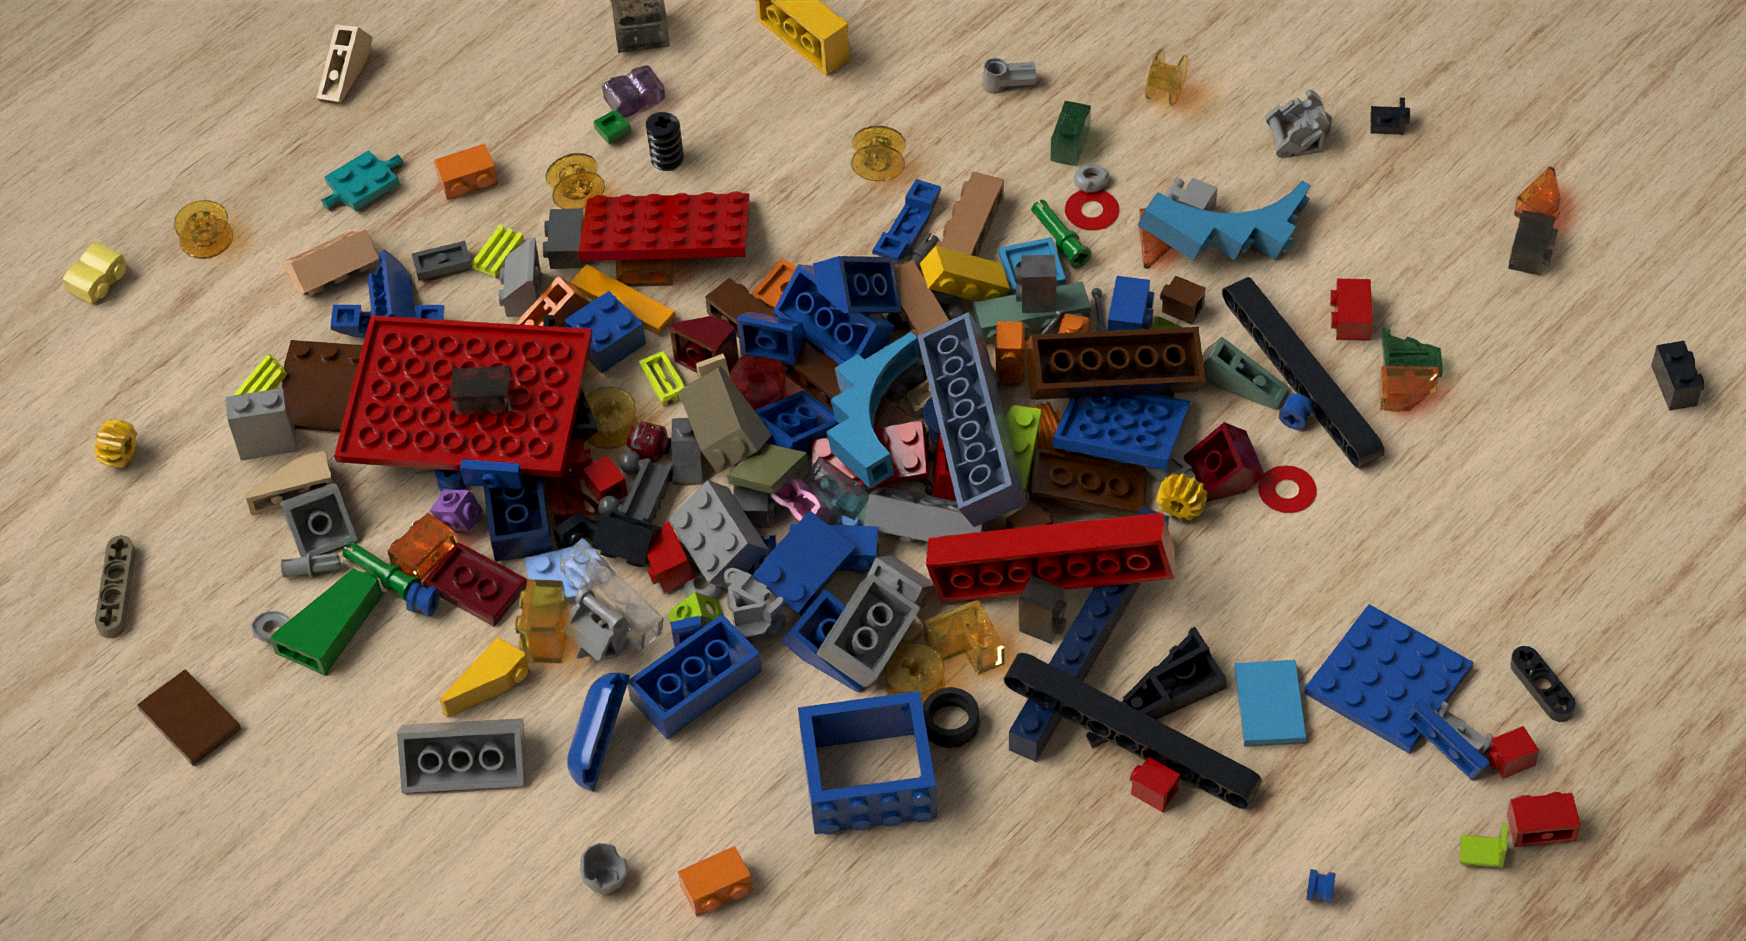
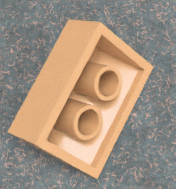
M355 228L282 261V264L299 292H308L309 295H313L325 289L323 284L332 280L334 284L348 279V273L356 269L360 273L374 267L373 262L378 260L379 257L367 230Z

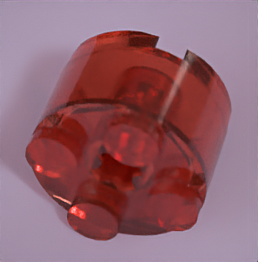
M742 356L737 360V364L730 372L731 380L754 410L787 397L786 376L778 359L764 356Z

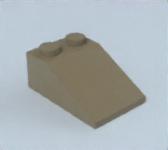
M721 366L679 391L700 451L717 473L759 451L772 435Z

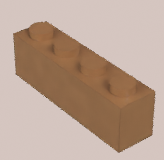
M972 172L969 181L963 183L960 201L954 203L951 221H947L944 226L942 242L938 241L936 246L978 257L1004 198V179Z
M911 260L895 268L902 312L896 313L901 324H907L910 329L908 333L912 332L918 338V335L948 322L949 319L931 289H928L926 281L915 262Z

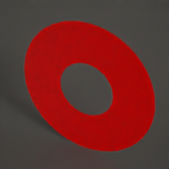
M1080 190L1068 198L1065 204V214L1068 220L1079 228L1098 230L1111 225L1117 219L1119 204L1110 193L1104 190L1088 193ZM1087 201H1096L1102 205L1103 211L1097 217H1087L1082 213L1081 207Z
M1288 465L1277 466L1268 470L1265 473L1266 476L1258 484V492L1262 501L1268 507L1284 513L1298 512L1307 508L1315 499L1317 491L1313 478L1306 471ZM1282 480H1292L1298 485L1299 492L1293 498H1283L1276 492L1277 483Z

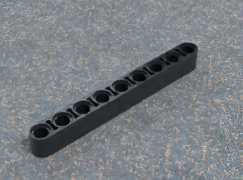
M1246 277L1223 288L1222 296L1228 308L1296 394L1304 395L1312 401L1314 405L1312 414L1356 468H1359L1384 456V446L1378 435L1250 277Z
M1018 653L1004 677L1005 685L1012 691L1144 760L1148 757L1179 773L1181 779L1234 807L1248 809L1262 783L1261 777L1255 771L1030 654Z

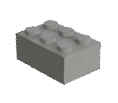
M706 480L669 519L710 584L728 589V585L724 581V572L727 569L737 568L747 572L769 550L729 487Z
M870 574L860 583L816 654L866 688L878 678L919 612L920 607L875 575Z

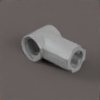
M990 58L984 63L982 86L990 93H1000L1006 86L1036 85L1035 62L1006 63L1000 58Z

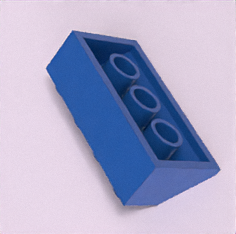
M798 264L772 311L780 318L803 322L805 338L839 365L857 354L865 360L884 348L895 328L892 323L879 313H843L818 292L814 266Z

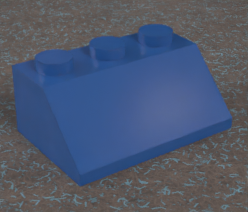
M837 256L813 263L818 292L843 313L902 312L893 257Z

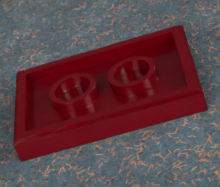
M458 541L422 582L424 588H438L440 598L495 627L529 586L527 578Z

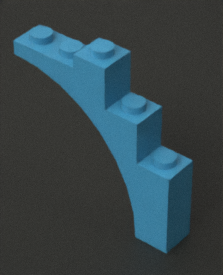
M1302 180L1291 193L1276 203L1261 209L1241 213H1218L1200 210L1178 203L1157 192L1144 210L1137 226L1193 261L1200 252L1205 254L1210 245L1233 260L1237 258L1241 251L1246 254L1251 245L1276 260L1281 251L1284 253L1288 252L1295 240L1291 237L1296 228L1293 223L1298 217L1294 213L1296 210L1302 212L1310 198L1306 195L1311 185Z
M912 332L865 360L857 354L835 367L839 389L843 392L831 399L834 417L839 424L826 432L830 450L870 489L894 475L890 453L879 442L874 432V421L881 398L892 382L904 370L921 359L918 338Z

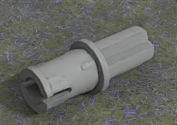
M308 553L305 557L281 559L280 563L283 578L306 574L314 576V573L339 570L341 568L340 556L337 553L316 556Z

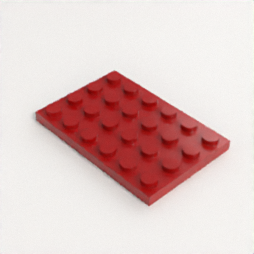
M734 191L728 194L705 192L699 195L677 193L675 195L649 194L647 196H633L625 194L620 197H607L605 195L587 197L578 250L579 261L746 257L750 193Z

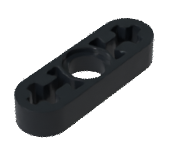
M1529 646L1516 648L1511 657V670L1552 720L1557 722L1569 720L1573 716L1575 709L1574 697L1534 648ZM1520 658H1522L1524 661L1530 660V665H1528L1526 662L1520 663ZM1540 678L1546 679L1550 682L1551 687L1547 689L1538 688L1534 681ZM1556 702H1557L1560 706H1562V705L1565 704V705H1566V709L1564 710L1562 707H1557V708H1556V707H1555Z

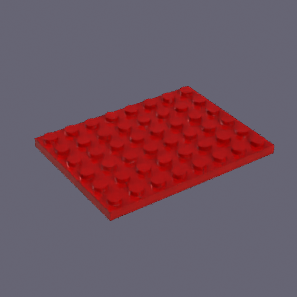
M371 315L334 453L336 462L461 471V462L467 459L520 464L522 475L562 478L592 343V329Z

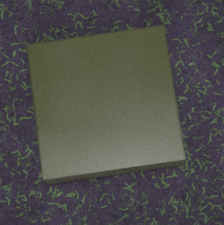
M765 443L759 451L742 460L727 475L729 484L775 494L809 460L806 452Z

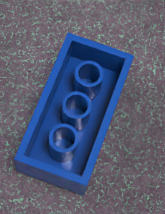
M722 614L630 678L627 685L630 701L668 739L762 672L760 652Z

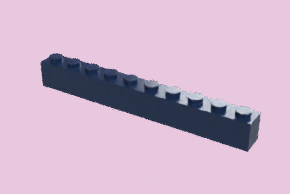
M1142 506L1137 515L1159 512ZM1164 515L1167 526H1169V516ZM1141 583L1094 587L1049 665L1083 682ZM1028 699L1009 730V751L1037 762L1060 723L1062 716Z

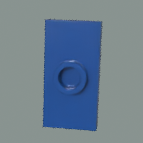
M467 459L461 462L460 470L464 485L484 486L487 488H522L523 478L520 464Z

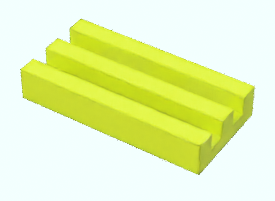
M499 225L471 262L472 269L496 278L500 273V268L505 266V257L524 241L523 234L520 232L514 234V230L508 229L506 231L504 226ZM509 240H511L508 247L502 253V250L505 247V245L508 243ZM498 259L496 263L493 265V267L490 269L489 267L494 262V260Z
M665 351L640 360L639 366L662 406L668 405L669 400L673 402L678 401L679 391L685 385ZM657 361H662L677 389L673 390ZM649 364H651V366L653 367L654 371L659 377L667 393L663 392L655 376L648 366Z
M267 354L233 396L254 393L259 390L276 389L287 376V372L273 355Z

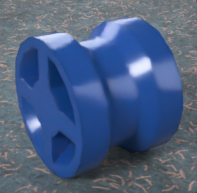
M1293 393L1287 397L1285 401L1286 407L1281 409L1279 419L1285 426L1299 430L1306 426L1307 416L1312 413L1314 405L1304 395Z
M435 469L437 484L441 492L444 489H465L466 485H464L461 471Z
M413 583L407 595L406 609L411 612L419 610L426 616H432L439 603V589L436 587L424 588L420 583Z
M1310 869L1306 900L1322 899L1324 903L1331 904L1336 873L1329 872L1325 875L1320 874L1317 870Z

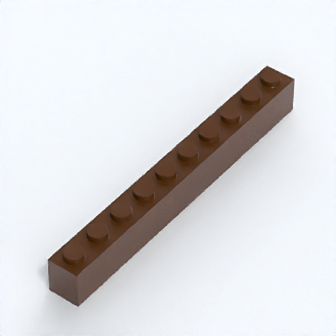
M728 278L705 296L707 314L731 323L736 329L737 338H739L737 325L739 315L746 312H754L778 317L762 299L755 298L744 285L737 284L731 278ZM805 338L795 366L768 361L812 397L833 411L831 399L843 392L839 389L835 367L839 366V364ZM883 395L875 414L874 429L915 422L907 416L901 407L894 406ZM925 427V431H926V443H927V450H928V449H929L928 431H927V429H926V427Z

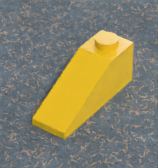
M498 636L441 696L439 700L443 714L449 718L510 691L516 683L522 682L527 676L529 667L526 654Z

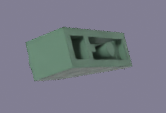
M1223 337L1205 349L1202 355L1205 378L1216 387L1274 410L1278 408L1289 388Z

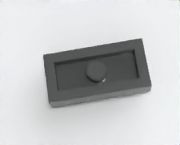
M465 241L412 253L418 281L472 268Z

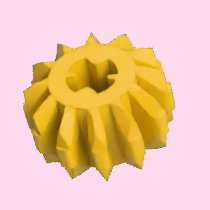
M107 419L105 424L100 425L99 433H96L97 439L94 443L96 446L94 456H97L98 462L105 466L124 468L127 463L132 461V455L136 453L135 446L138 444L136 441L137 431H135L134 425L127 421Z
M1184 472L1180 476L1172 473L1161 482L1156 502L1161 505L1160 510L1169 513V517L1176 516L1180 521L1183 518L1192 521L1195 516L1199 517L1200 513L1203 512L1208 492L1203 489V483L1195 481V476L1189 478Z

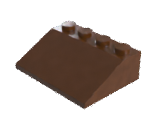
M300 340L290 341L284 364L287 376L282 380V388L286 395L295 429L341 431L363 345Z

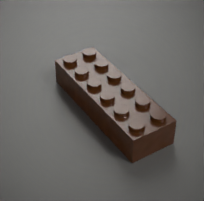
M1199 327L1031 334L1024 345L1031 400L1198 392L1206 382Z

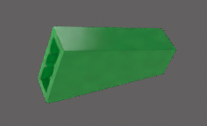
M354 568L272 634L270 639L275 654L326 676L383 596L377 577L370 572L363 573Z

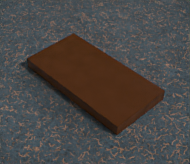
M1035 447L1030 472L1029 500L1119 517L1136 516L1141 507H1145L1146 468Z

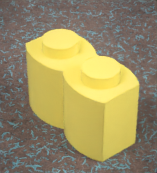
M95 242L84 252L80 261L69 268L62 280L67 292L94 304L106 296L111 284L123 277L127 265L122 254Z

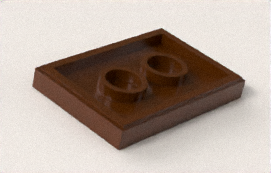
M186 669L137 704L139 711L192 766L241 730L239 723Z

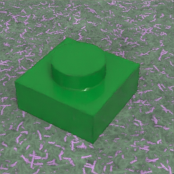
M616 109L593 121L594 129L608 144L631 132L630 124Z

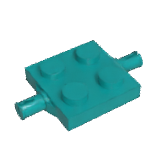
M368 150L324 176L326 184L334 193L321 199L323 206L329 209L338 202L349 205L356 212L400 185L399 179L391 170L403 164L402 158L396 154L389 160L382 161Z

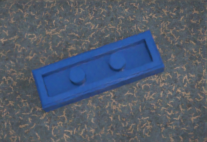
M1421 698L1413 704L1404 716L1471 780H1474L1488 765L1489 761Z

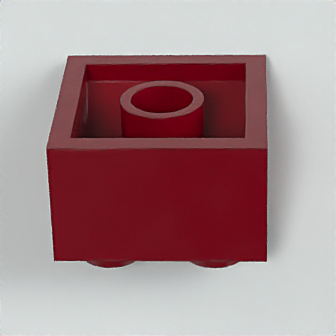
M707 316L675 322L670 325L674 362L697 373L696 363L723 354L729 374L739 363L736 329L728 321L720 320L714 316Z
M1223 422L1184 455L1186 463L1192 467V472L1196 475L1195 479L1203 483V489L1208 492L1206 502L1245 493L1266 476L1247 431Z

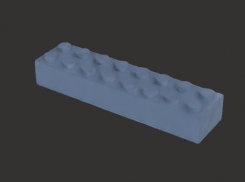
M969 312L918 335V341L958 509L971 525L976 527L1023 506L1027 502L984 334Z

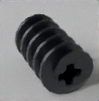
M654 113L646 120L651 163L658 170L672 171L678 168L684 159L680 122L671 113Z

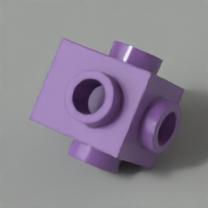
M448 489L442 491L430 509V513L441 527L452 532H469L483 511L476 501L475 495L470 491Z

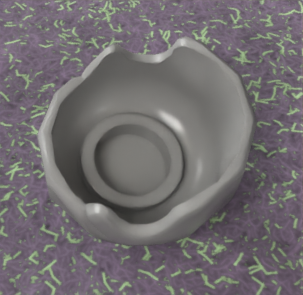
M597 843L589 846L581 855L580 873L582 880L594 892L610 893L621 888L626 881L627 861L626 858H622L617 853L616 847L612 844Z

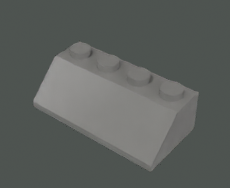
M880 486L869 494L864 526H878L879 536L888 537L889 534L899 535L902 541L915 543L917 539L928 541L930 537L986 532L991 520L973 527L958 509L956 500Z
M523 718L402 725L397 733L402 793L524 787L525 734Z

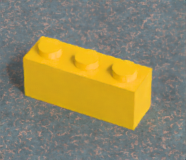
M935 246L920 262L927 287L931 290L979 302L1003 297L1010 289L1002 264L939 246Z

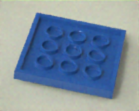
M1159 394L1070 398L1054 434L1052 447L1060 448L1066 452L1089 454L1096 458L1114 459L1125 464L1133 463L1147 466L1150 469L1167 470L1188 415L1190 401Z
M1368 604L1306 685L1304 694L1403 751L1410 753L1423 734L1404 716L1420 698L1433 710L1435 709L1439 712L1442 702H1448L1470 672L1473 661Z

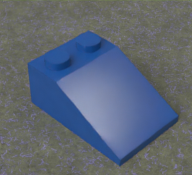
M804 390L754 410L772 434L765 443L806 452L807 457L812 453L811 441L828 438L826 432L839 424L835 420L834 412Z
M809 511L773 549L752 576L758 582L766 585L769 592L774 596L783 597L784 603L801 616L852 554L856 546L812 511Z
M825 589L814 598L780 641L803 661L858 692L863 686L816 654L846 607Z

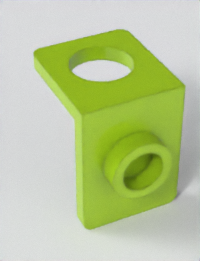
M696 591L668 612L670 622L699 616L700 620L704 619L712 622L722 615L718 600ZM705 603L712 607L715 616L707 610Z
M1502 823L1499 838L1461 835V864L1503 868L1507 852L1506 823Z

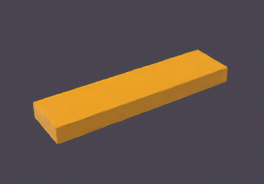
M588 264L570 281L583 295L592 300L610 291L643 323L644 328L657 335H660L675 318L674 310Z

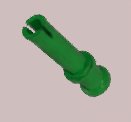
M1040 200L1043 207H1041L1038 201L1035 202L1031 211L1056 240L1057 249L1061 253H1065L1069 258V264L1073 268L1085 265L1091 258V250L1081 244L1079 235L1076 232L1067 229L1045 200Z
M354 541L347 544L353 549L352 551L347 547L343 549L342 555L344 558L349 559L364 570L375 575L381 580L384 588L388 590L393 589L398 592L401 599L405 601L412 584H422L421 580L416 576L410 577L404 573L402 567L387 564Z

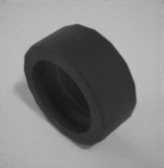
M954 687L941 688L931 693L924 701V719L927 736L931 742L946 748L961 747L970 742L977 734L980 724L978 703L965 690ZM956 706L965 710L969 718L967 723L959 728L945 729L934 724L932 717L942 707Z

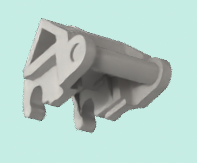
M1311 89L1306 91L1307 99L1304 101L1296 98L1295 100H1290L1284 106L1277 105L1265 117L1267 124L1271 126L1277 145L1275 151L1280 158L1288 157L1292 153L1302 155L1322 152L1324 136L1330 132L1332 115L1325 112L1321 97ZM1282 121L1294 124V128L1287 132V138L1281 125Z
M729 568L724 572V581L728 585L729 592L727 605L728 609L732 611L733 626L746 639L762 637L767 634L774 636L784 627L786 623L784 615L781 614L775 621H772V617L784 606L783 597L779 596L773 603H767L765 601L770 597L767 586L758 582L751 574L737 568Z
M582 588L576 595V604L572 607L562 629L564 634L579 645L575 657L579 659L593 656L599 662L618 657L630 645V640L626 638L630 624L621 614L616 615L601 603L589 588Z

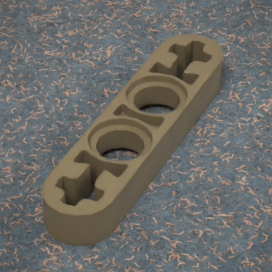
M123 535L113 537L106 546L95 616L98 632L105 638L117 637L123 632L125 627L136 553L131 539ZM121 547H125L121 551L122 560H119L117 552L120 551ZM115 570L125 571L124 575L118 579L110 578L111 573ZM112 594L121 595L120 600L116 603L106 602L107 598ZM109 613H112L115 622H111L110 626L106 627L105 625L109 624L110 621Z

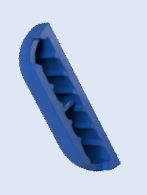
M384 249L378 256L380 264L375 274L370 273L368 277L371 314L373 316L415 318L411 278L400 261Z
M605 674L594 681L587 692L567 756L568 771L572 779L586 790L592 792L595 790L630 678L628 674Z

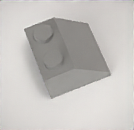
M529 238L505 257V268H500V282L504 284V288L499 289V305L504 306L506 317H521L541 296L542 271L535 238Z
M335 482L279 502L301 557H305L308 553H311L312 556L320 555L344 546L351 541L355 542L358 540L340 490Z

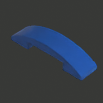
M916 179L905 196L903 209L888 233H882L872 250V254L881 257H893V261L897 262L902 260L916 244L928 223L941 192V186Z
M333 305L331 330L365 339L372 314L371 312H362L361 305ZM416 305L415 318L444 320L445 306Z

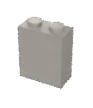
M283 388L226 397L227 420L240 460L297 451L296 429Z

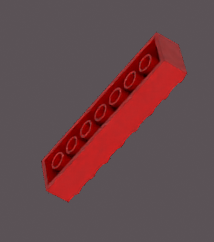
M1151 513L930 537L928 539L926 567L940 603L1171 580L1174 579L1175 549L1164 513Z

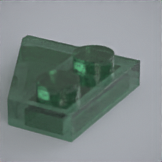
M1382 328L1381 343L1384 378L1442 377L1441 348L1420 343L1417 339L1408 336L1403 340L1390 335L1391 330Z

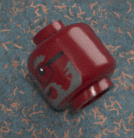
M641 421L636 426L631 427L627 437V447L631 451L638 453L642 459L649 458L651 461H658L663 454H668L671 447V438L668 437L664 426Z

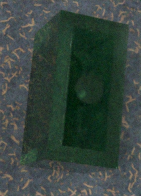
M1064 101L1051 138L1052 162L1077 166L1090 130V105Z

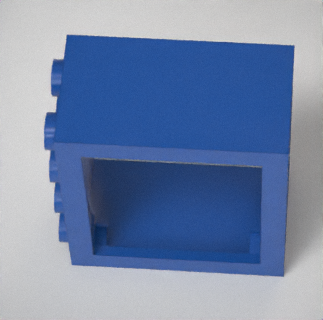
M920 691L798 707L801 743L814 834L823 833L829 835L841 830H864L878 825L894 826L900 822L914 820L924 822L930 818L937 817L936 784ZM907 735L915 736L921 772L920 777L830 790L822 789L816 748Z

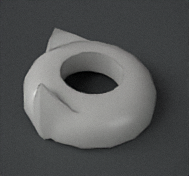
M1090 164L1082 166L1074 175V184L1086 193L1097 192L1107 186L1110 179L1109 172L1099 165ZM1087 173H1095L1098 175V177L1090 179L1086 178L1084 175Z
M701 570L694 572L696 579H692L684 584L686 597L696 591L716 599L722 593V587L710 584L708 588L702 590L695 588L694 585L697 581L706 580Z
M278 611L261 613L254 619L251 625L253 636L263 642L272 643L270 637L273 633H267L264 629L272 625L280 628L290 619L284 613Z

